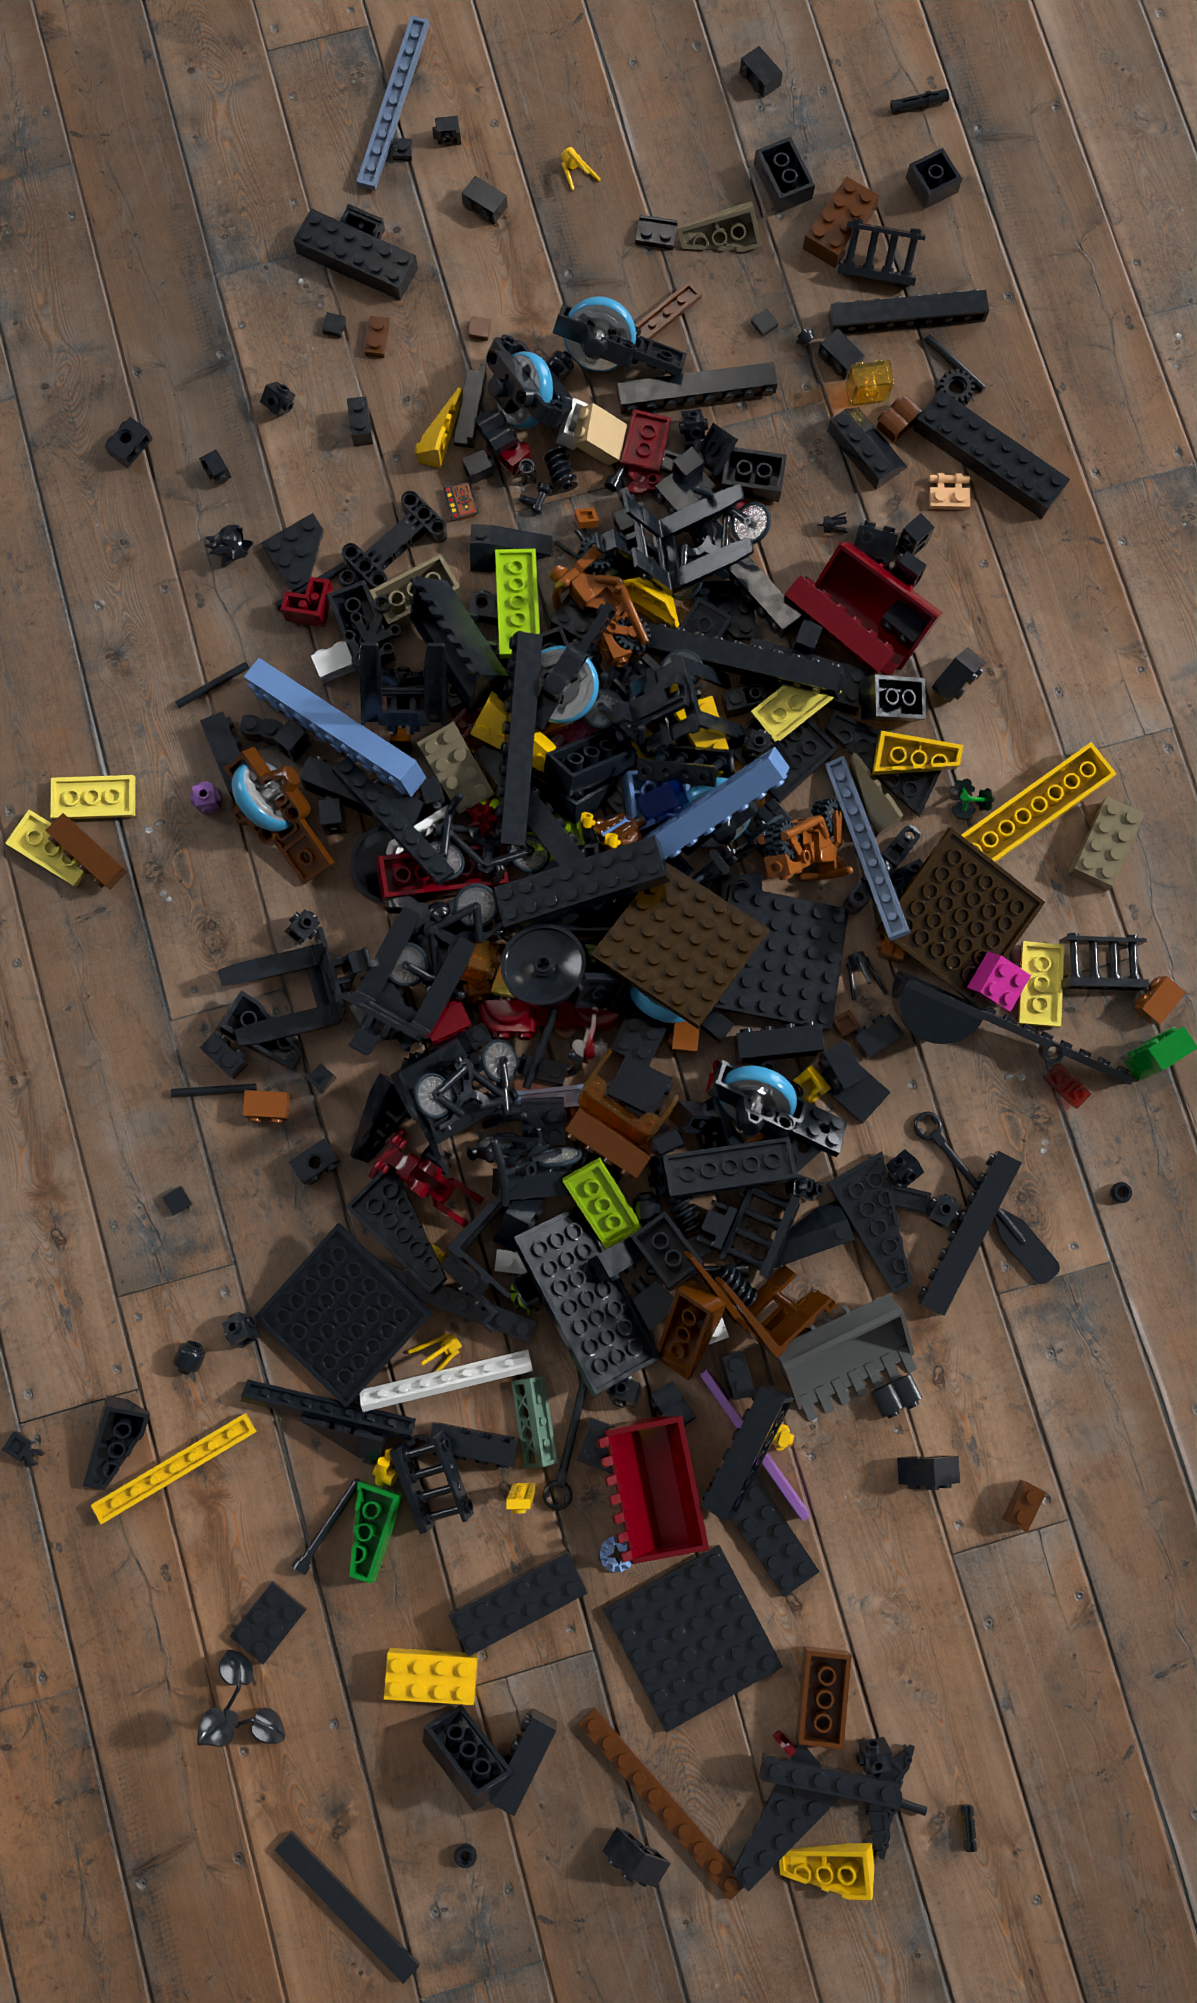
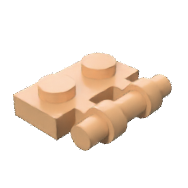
M938 473L937 475L929 476V483H937V487H930L929 509L969 510L970 488H962V483L969 484L970 475H962V473L945 475L944 473ZM944 483H954V488L944 487Z

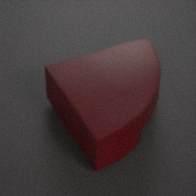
M777 1730L772 1735L790 1757L796 1752L794 1744L780 1730Z

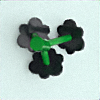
M968 778L957 780L951 788V793L955 795L957 800L962 801H957L956 805L952 806V813L956 814L958 819H972L976 809L972 807L971 801H975L980 811H990L993 807L992 803L995 801L992 790L990 788L980 790L979 796L972 797L975 787L972 785L971 780Z

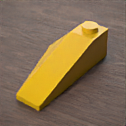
M457 388L422 435L420 443L417 442L415 454L417 455L418 463L442 468L460 411L463 396L462 388Z
M845 1843L791 1848L779 1860L780 1875L804 1884L809 1883L818 1886L823 1891L840 1894L848 1900L873 1899L874 1859L872 1843Z

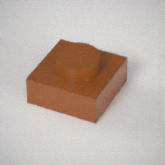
M594 508L575 509L574 517L579 529L598 527L599 520Z

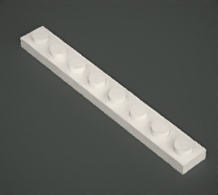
M529 1350L366 1388L360 1393L362 1411L374 1410L533 1371Z

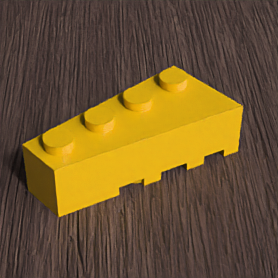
M491 691L470 734L500 749L501 743L504 742L505 734L502 733V725L506 721V713L504 712V703L497 697L496 693ZM535 729L532 767L544 772L546 753L555 750L557 746L538 729Z
M881 731L878 735L872 775L956 770L961 763L964 745Z

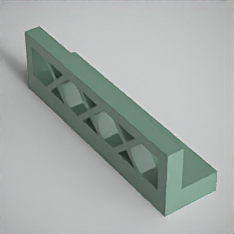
M544 1376L511 1381L524 1469L557 1464ZM519 1384H524V1397L520 1394ZM524 1407L528 1409V1418L523 1414ZM527 1429L532 1433L531 1440L527 1438ZM531 1450L535 1454L536 1463H531Z

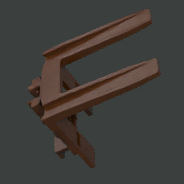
M687 1250L683 1253L711 1293L726 1302L724 1310L735 1323H738L747 1334L766 1350H770L776 1358L788 1348L787 1345L805 1327L809 1328L816 1321L815 1317L822 1310L830 1313L837 1306L834 1300L819 1290L815 1293L811 1290L795 1304L781 1291L797 1274L786 1265H783L757 1291L758 1294L755 1301L747 1308L724 1280L717 1276L715 1282L692 1254ZM772 1300L775 1301L779 1307L760 1324L755 1317Z

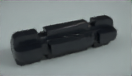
M971 1804L961 1805V1815L963 1816L961 1819L963 1837L965 1839L963 1841L964 1849L966 1852H976L974 1807Z

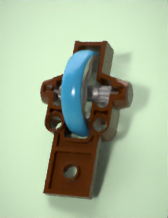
M255 747L242 751L236 759L223 767L232 779V792L236 801L232 813L236 821L241 825H250L261 842L265 844L274 842L303 885L335 863L305 820L311 813V807L297 787L300 783V777L294 768L284 766L277 769L265 762ZM294 825V829L288 833L286 829ZM304 852L309 854L310 861L305 859Z

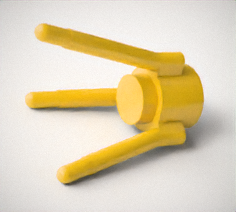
M569 147L562 152L561 159L563 162L561 166L564 169L572 191L574 186L568 168L576 169L579 166L587 175L590 173L598 182L601 180L582 160L580 155L576 153L574 148Z
M445 1333L439 1338L407 1350V1353L411 1354L442 1342L440 1343L442 1348L421 1361V1365H425L445 1351L449 1355L434 1371L437 1372L441 1371L454 1356L460 1353L458 1349L462 1345L454 1333L450 1335Z

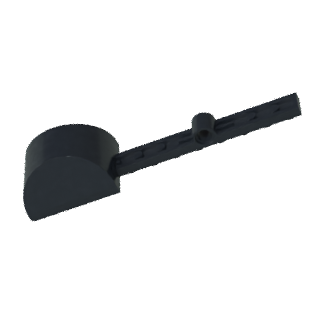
M898 971L892 985L894 1010L901 1022L915 1036L924 1041L934 1044H949L960 1041L971 1035L980 1026L982 1021L986 1020L1039 1044V1055L1049 1063H1058L1066 1056L1129 1085L1134 1080V1077L1128 1074L1129 1069L1120 1065L1117 1068L1110 1066L1111 1062L1100 1056L1097 1060L1091 1057V1052L1082 1048L1079 1051L1072 1049L1073 1045L1064 1040H1061L1060 1043L1054 1041L1053 1035L1044 1031L1041 1034L1034 1032L1035 1028L1026 1023H1023L1022 1026L1016 1024V1019L1006 1014L1003 1017L996 1015L997 1011L988 1006H985L984 1009L978 1007L966 999L903 971ZM1055 1047V1053L1052 1056H1047L1048 1049Z

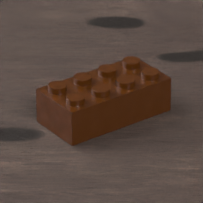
M846 176L805 235L803 249L836 268L849 247L852 228L847 227V221H852V218H860L864 220L863 223H867L877 208L879 195Z
M581 1106L578 1107L565 1126L566 1136L575 1142L580 1140L585 1143L584 1148L595 1154L598 1152L603 1155V1161L611 1166L614 1164L619 1166L620 1172L628 1178L632 1176L637 1178L651 1158L650 1153Z
M804 1646L796 1728L798 1744L844 1750L852 1657L848 1651Z

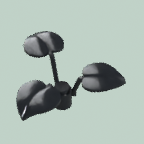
M227 1650L220 1660L219 1674L221 1679L228 1685H236V1689L223 1711L218 1708H212L203 1715L198 1728L197 1745L226 1746L234 1738V1728L238 1729L247 1723H253L251 1734L258 1741L266 1744L281 1743L285 1740V1732L281 1718L274 1710L260 1708L255 1713V1719L248 1718L238 1722L237 1713L230 1710L241 1689V1684L248 1685L252 1682L253 1668L250 1661L243 1654L235 1650Z

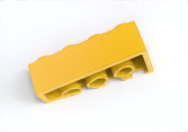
M707 696L698 700L701 711L719 717L713 696ZM684 709L673 714L678 722L687 718ZM700 728V731L695 734L689 733L686 735L692 746L729 749L724 735ZM716 771V778L723 772Z

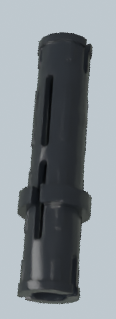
M947 88L933 92L929 90L924 94L891 100V113L924 106L932 107L933 104L948 102L949 91Z

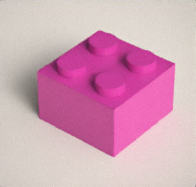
M988 951L967 988L996 1007L1011 1011L1031 975L1003 956Z

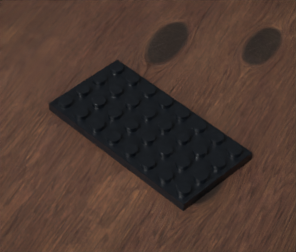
M579 1206L511 1239L592 1397L662 1358L621 1278L619 1277L610 1283L608 1279L600 1283L589 1264V1259L606 1249Z

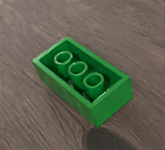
M1174 1026L1128 1052L1127 1055L1129 1057L1123 1060V1062L1138 1082L1165 1070L1195 1051L1197 1044L1184 1026L1178 1029Z

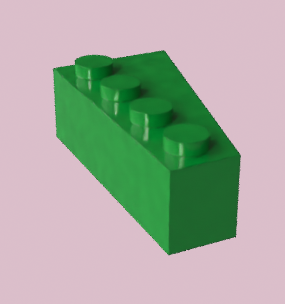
M359 1481L357 1484L358 1495L355 1506L356 1518L353 1528L354 1540L349 1577L371 1584L377 1580L404 1494L366 1481Z

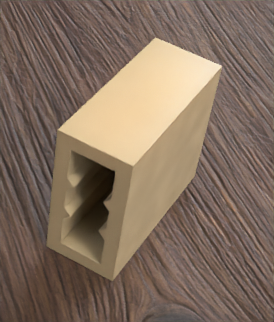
M594 403L580 407L573 445L605 465L621 461L627 424Z

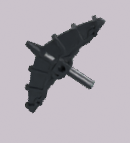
M904 1744V1749L892 1758L891 1771L876 1774L877 1777L892 1779L900 1784L897 1808L869 1803V1810H866L871 1826L868 1834L873 1837L876 1850L873 1851L874 1855H878L883 1860L889 1847L890 1825L894 1814L900 1808L926 1816L927 1813L926 1806L905 1800L902 1797L901 1787L903 1778L910 1768L915 1746L911 1744L908 1746Z

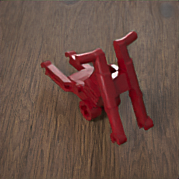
M401 1128L394 1137L389 1139L387 1142L388 1146L383 1154L375 1159L368 1177L373 1179L380 1171L385 1174L390 1168L387 1166L389 1163L397 1169L395 1175L409 1184L407 1186L409 1189L422 1198L431 1196L434 1207L464 1228L468 1222L444 1206L456 1188L479 1204L482 1203L484 1198L453 1177L444 1179L443 1170L428 1159L424 1162L411 1152L407 1156L399 1152L398 1149H403L407 1142L403 1138L408 1134L405 1129Z

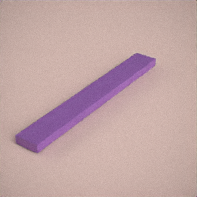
M708 1367L700 1374L701 1378L736 1428H741L744 1422L741 1413ZM767 1452L762 1465L800 1520L805 1521L810 1517L809 1510Z

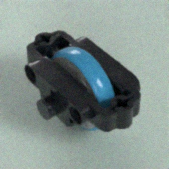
M503 334L501 338L495 337L486 356V363L493 372V377L490 379L487 389L489 395L496 399L498 410L504 413L507 419L506 423L517 429H530L537 426L540 422L552 428H556L558 424H564L572 410V397L540 355L532 353L522 341L515 340L509 335Z

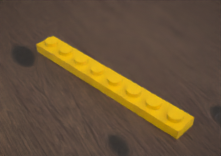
M244 1413L93 1503L91 1507L100 1524H104L257 1431L247 1413Z
M513 1483L506 1499V1509H512L514 1514L526 1513L527 1509H531L535 1494V1483Z

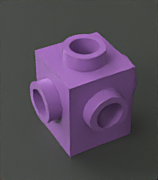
M205 781L198 783L197 786H192L193 793L190 794L191 803L200 813H210L220 809L219 801H222L220 789H216L213 783Z

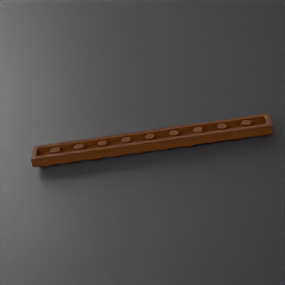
M594 1707L578 1725L731 1901L744 1888L732 1873L734 1867Z

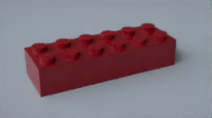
M800 575L784 594L785 597L804 618L816 621L820 626H823L822 633L867 670H870L873 675H881L894 660L893 646L886 641L882 643L877 638L878 634L871 628L866 630L861 625L863 622L855 615L849 616L846 613L847 609L842 604L832 602L831 596L825 590L819 591L815 587L816 584L807 576L803 578Z
M478 845L470 846L482 857L483 847ZM503 846L494 849L492 858L504 855ZM457 847L461 851L465 862L462 873L458 877L444 881L437 886L408 853L378 856L376 861L382 903H385L389 898L406 895L414 899L457 894L466 885L472 883L484 884L494 890V887L509 883L507 868L505 867V873L501 882L493 884L494 870L488 875L481 874L477 870V864ZM449 848L448 860L446 862L454 869L455 874L460 867V859L457 853Z

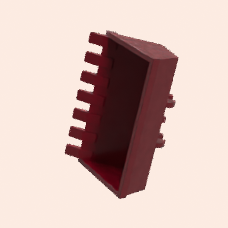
M841 542L816 580L815 587L819 591L825 590L831 596V601L835 604L837 602L842 604L847 609L846 613L849 616L855 615L863 622L861 625L866 630L871 628L878 634L877 638L882 643L886 641L893 646L894 660L883 672L886 675L892 676L897 668L902 670L913 653L929 635L943 612L913 590V585L908 587L884 569L885 564L881 563L879 565L850 542ZM898 599L928 624L911 649L900 645L896 640L897 638L891 633H886L879 624L882 616Z

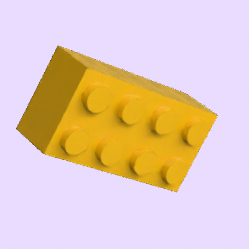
M390 1648L387 1652L384 1700L474 1705L478 1653L468 1657L464 1652Z

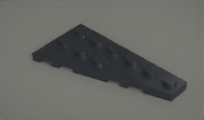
M834 710L825 731L851 755L857 753L872 773L878 735L881 731ZM941 771L874 776L920 817Z
M883 1151L829 1181L827 1184L891 1293L894 1295L910 1286L912 1279L903 1248V1240L899 1230L893 1195L889 1186Z
M388 1163L387 1166L390 1168L384 1174L380 1171L345 1207L430 1294H433L447 1280V1277L401 1179L395 1175L396 1168Z
M796 1742V1752L789 1759L821 1765L805 1745H800ZM775 1784L762 1810V1815L758 1823L755 1824L752 1835L732 1870L733 1875L749 1892L841 1797Z

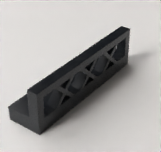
M480 364L479 371L467 370L454 437V446L474 449L477 433L474 418L481 413L487 381L486 364Z

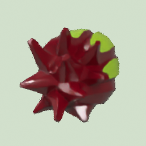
M487 798L482 802H478L472 810L466 808V812L472 818L466 826L479 827V835L482 838L484 834L493 837L494 827L497 826L495 808L499 805V799Z

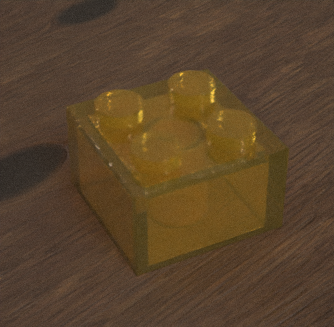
M879 359L874 362H857L851 365L846 381L849 406L888 402L894 385L891 360L884 361Z

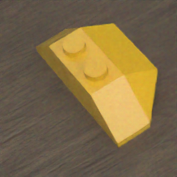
M640 577L623 580L636 611L655 623H662L673 629L679 627L675 604L671 595L669 596L662 590H659L647 579L643 580Z

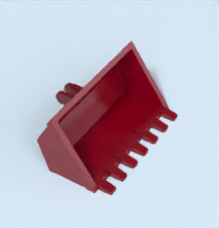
M668 1415L635 1420L622 1426L605 1430V1437L598 1439L597 1443L599 1448L608 1446L609 1456L602 1458L601 1463L602 1467L612 1466L613 1474L605 1477L606 1486L614 1484L616 1486L617 1493L609 1496L610 1505L619 1503L621 1512L613 1515L612 1518L614 1524L623 1522L624 1531L616 1535L618 1543L627 1541L628 1550L620 1554L621 1562L631 1561V1564L710 1550L683 1417Z

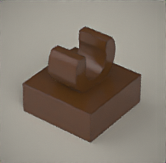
M398 728L396 735L390 734L391 745L405 754H412L411 735L406 734V729Z

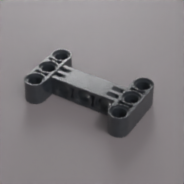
M406 491L401 496V503L406 516L365 553L355 543H347L342 548L345 564L355 571L362 581L365 580L371 590L379 586L375 585L377 581L381 580L384 583L388 581L387 575L383 571L424 534L436 543H442L447 539L448 533L445 521L414 491ZM410 501L415 502L413 505H407ZM422 515H428V516H429V517L426 518V519H421V518H420ZM437 528L442 529L439 533L434 532ZM351 553L356 554L353 558L347 557ZM364 567H370L368 571H361Z

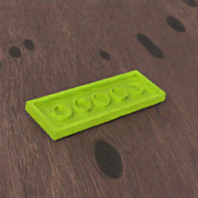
M536 549L495 550L500 659L511 658L512 650L509 649V641L516 632L540 634Z

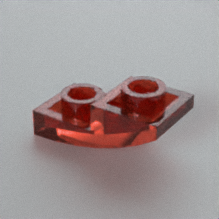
M1057 1063L1043 1077L1075 1109H1078L1091 1095L1086 1087L1078 1079H1074L1062 1064Z

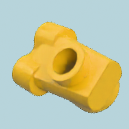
M781 1424L772 1442L773 1447L778 1451L784 1450L785 1447L791 1448L794 1435L790 1434V1429L787 1425Z
M392 1449L385 1451L384 1457L378 1459L377 1465L373 1470L372 1474L376 1476L375 1483L378 1486L383 1487L386 1484L391 1487L398 1478L390 1455Z

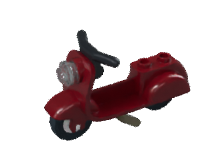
M493 994L491 1000L484 1001V1004L478 1005L480 1019L489 1033L497 1039L504 1041L510 1038H518L522 1041L534 1038L535 1026H545L551 1008L559 1010L554 1026L584 1027L586 1029L584 1040H575L572 1043V1051L568 1053V1058L574 1061V1065L568 1071L570 1076H575L583 1068V1063L588 1064L589 1059H594V1057L603 1059V1055H607V1042H603V1038L595 1040L596 1031L608 1030L620 1020V1015L616 1013L617 1008H573L571 1001H565L551 1007H534L522 1003L516 998Z

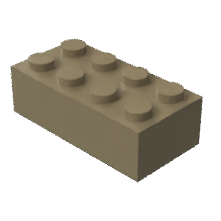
M442 554L369 591L373 602L380 595L386 596L390 600L391 608L382 618L387 628L392 624H398L402 628L412 623L409 619L414 586L410 581L411 578L415 579L416 576H421L423 578L446 580L458 598L462 597L461 588ZM381 604L379 606L380 609H384L386 607L385 604Z
M453 718L446 722V726L440 725L417 738L418 746L450 800H452L457 792L463 794V799L456 807L459 814L466 811V808H471L478 804V802H482L495 794L493 786Z
M1107 796L1100 803L1068 875L1105 892L1108 891L1115 883L1145 813Z

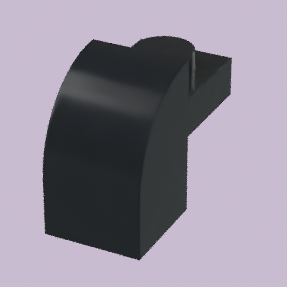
M627 487L619 490V499L624 509L613 513V523L617 532L625 536L635 531L634 519L625 513L623 495L627 494L635 501L636 498L633 493L629 492ZM638 502L644 508L643 502Z

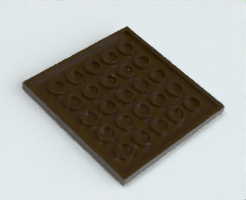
M948 828L898 898L911 933L891 942L966 1000L975 1003L979 995L968 989L967 986L986 953L989 951L1006 958L1041 910L1045 901L953 828ZM882 921L876 930L889 939Z
M666 862L671 882L640 891L592 952L591 958L699 1029L768 935L770 929Z

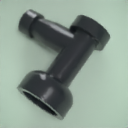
M545 482L538 483L537 490L539 494L537 499L526 497L522 494L519 498L520 503L530 505L531 511L537 514H542L545 498L551 495L553 487Z

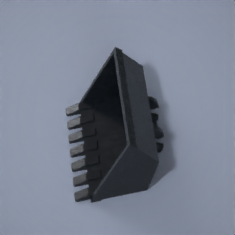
M416 576L415 579L411 578L410 581L414 586L409 619L426 645L427 643H444L447 660L446 677L471 714L486 703L491 691L499 696L509 677L493 652L498 648L496 642L486 641L474 623L479 619L478 614L467 612L448 581L423 578L421 576Z

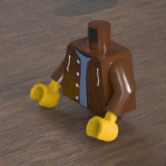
M583 812L580 819L585 828L593 827L599 843L607 850L643 839L639 829L647 824L642 814L637 815L633 819L624 813H620L608 820L598 818L593 820L591 813Z

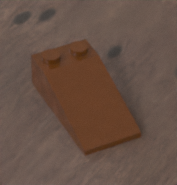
M693 1280L679 1287L657 1348L662 1356L659 1360L686 1380H690L722 1318L726 1302Z

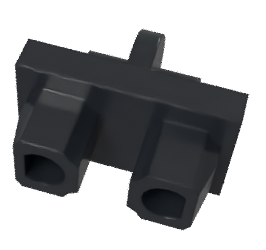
M798 1174L797 1180L785 1183V1192L789 1196L794 1195L806 1201H814V1196H822L823 1183L815 1182V1180Z

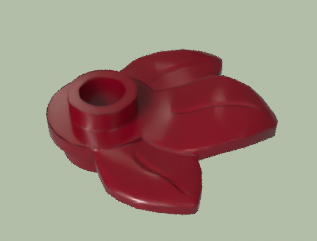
M627 467V473L633 480L627 486L631 493L655 492V485L663 480L660 474Z

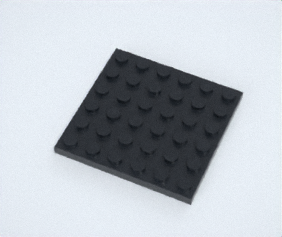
M730 884L726 901L769 928L770 931L714 1008L801 1026L805 1022H815L816 1025L821 1024L822 1030H832L849 909Z
M338 1223L254 1318L347 1408L433 1313L355 1237Z
M720 1545L711 1548L603 1608L666 1733L783 1668Z

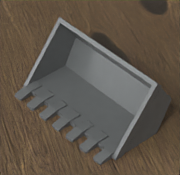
M889 1293L853 1311H850L847 1305L842 1306L843 1316L834 1320L829 1317L825 1319L826 1324L815 1328L812 1324L807 1328L809 1332L793 1339L787 1345L788 1348L776 1358L798 1410L803 1409L809 1421L817 1418L812 1404L820 1401L825 1413L834 1410L829 1396L835 1393L842 1405L849 1403L851 1400L845 1388L853 1385L859 1397L867 1394L862 1382L863 1379L870 1377L875 1389L883 1386L884 1384L879 1372L886 1369L892 1381L900 1378L896 1363L902 1361L908 1373L917 1369L912 1359V1355L915 1354L904 1311L896 1304Z

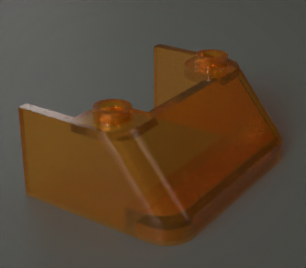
M608 1049L579 1092L577 1101L582 1108L633 1143L645 1145L661 1127L676 1105L679 1096L675 1095L660 1118L653 1113H645L640 1119L604 1095L607 1088L606 1082L597 1073L612 1053V1050Z

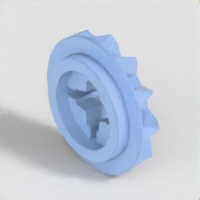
M612 1536L602 1544L600 1560L604 1567L611 1572H623L630 1568L632 1565L631 1561L621 1562L620 1560L618 1564L615 1557L608 1556L614 1553V1545L617 1546L620 1552L627 1551V1541L618 1543L616 1536Z

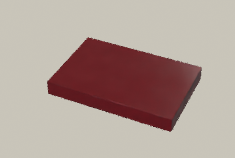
M633 409L620 465L659 474L672 418Z

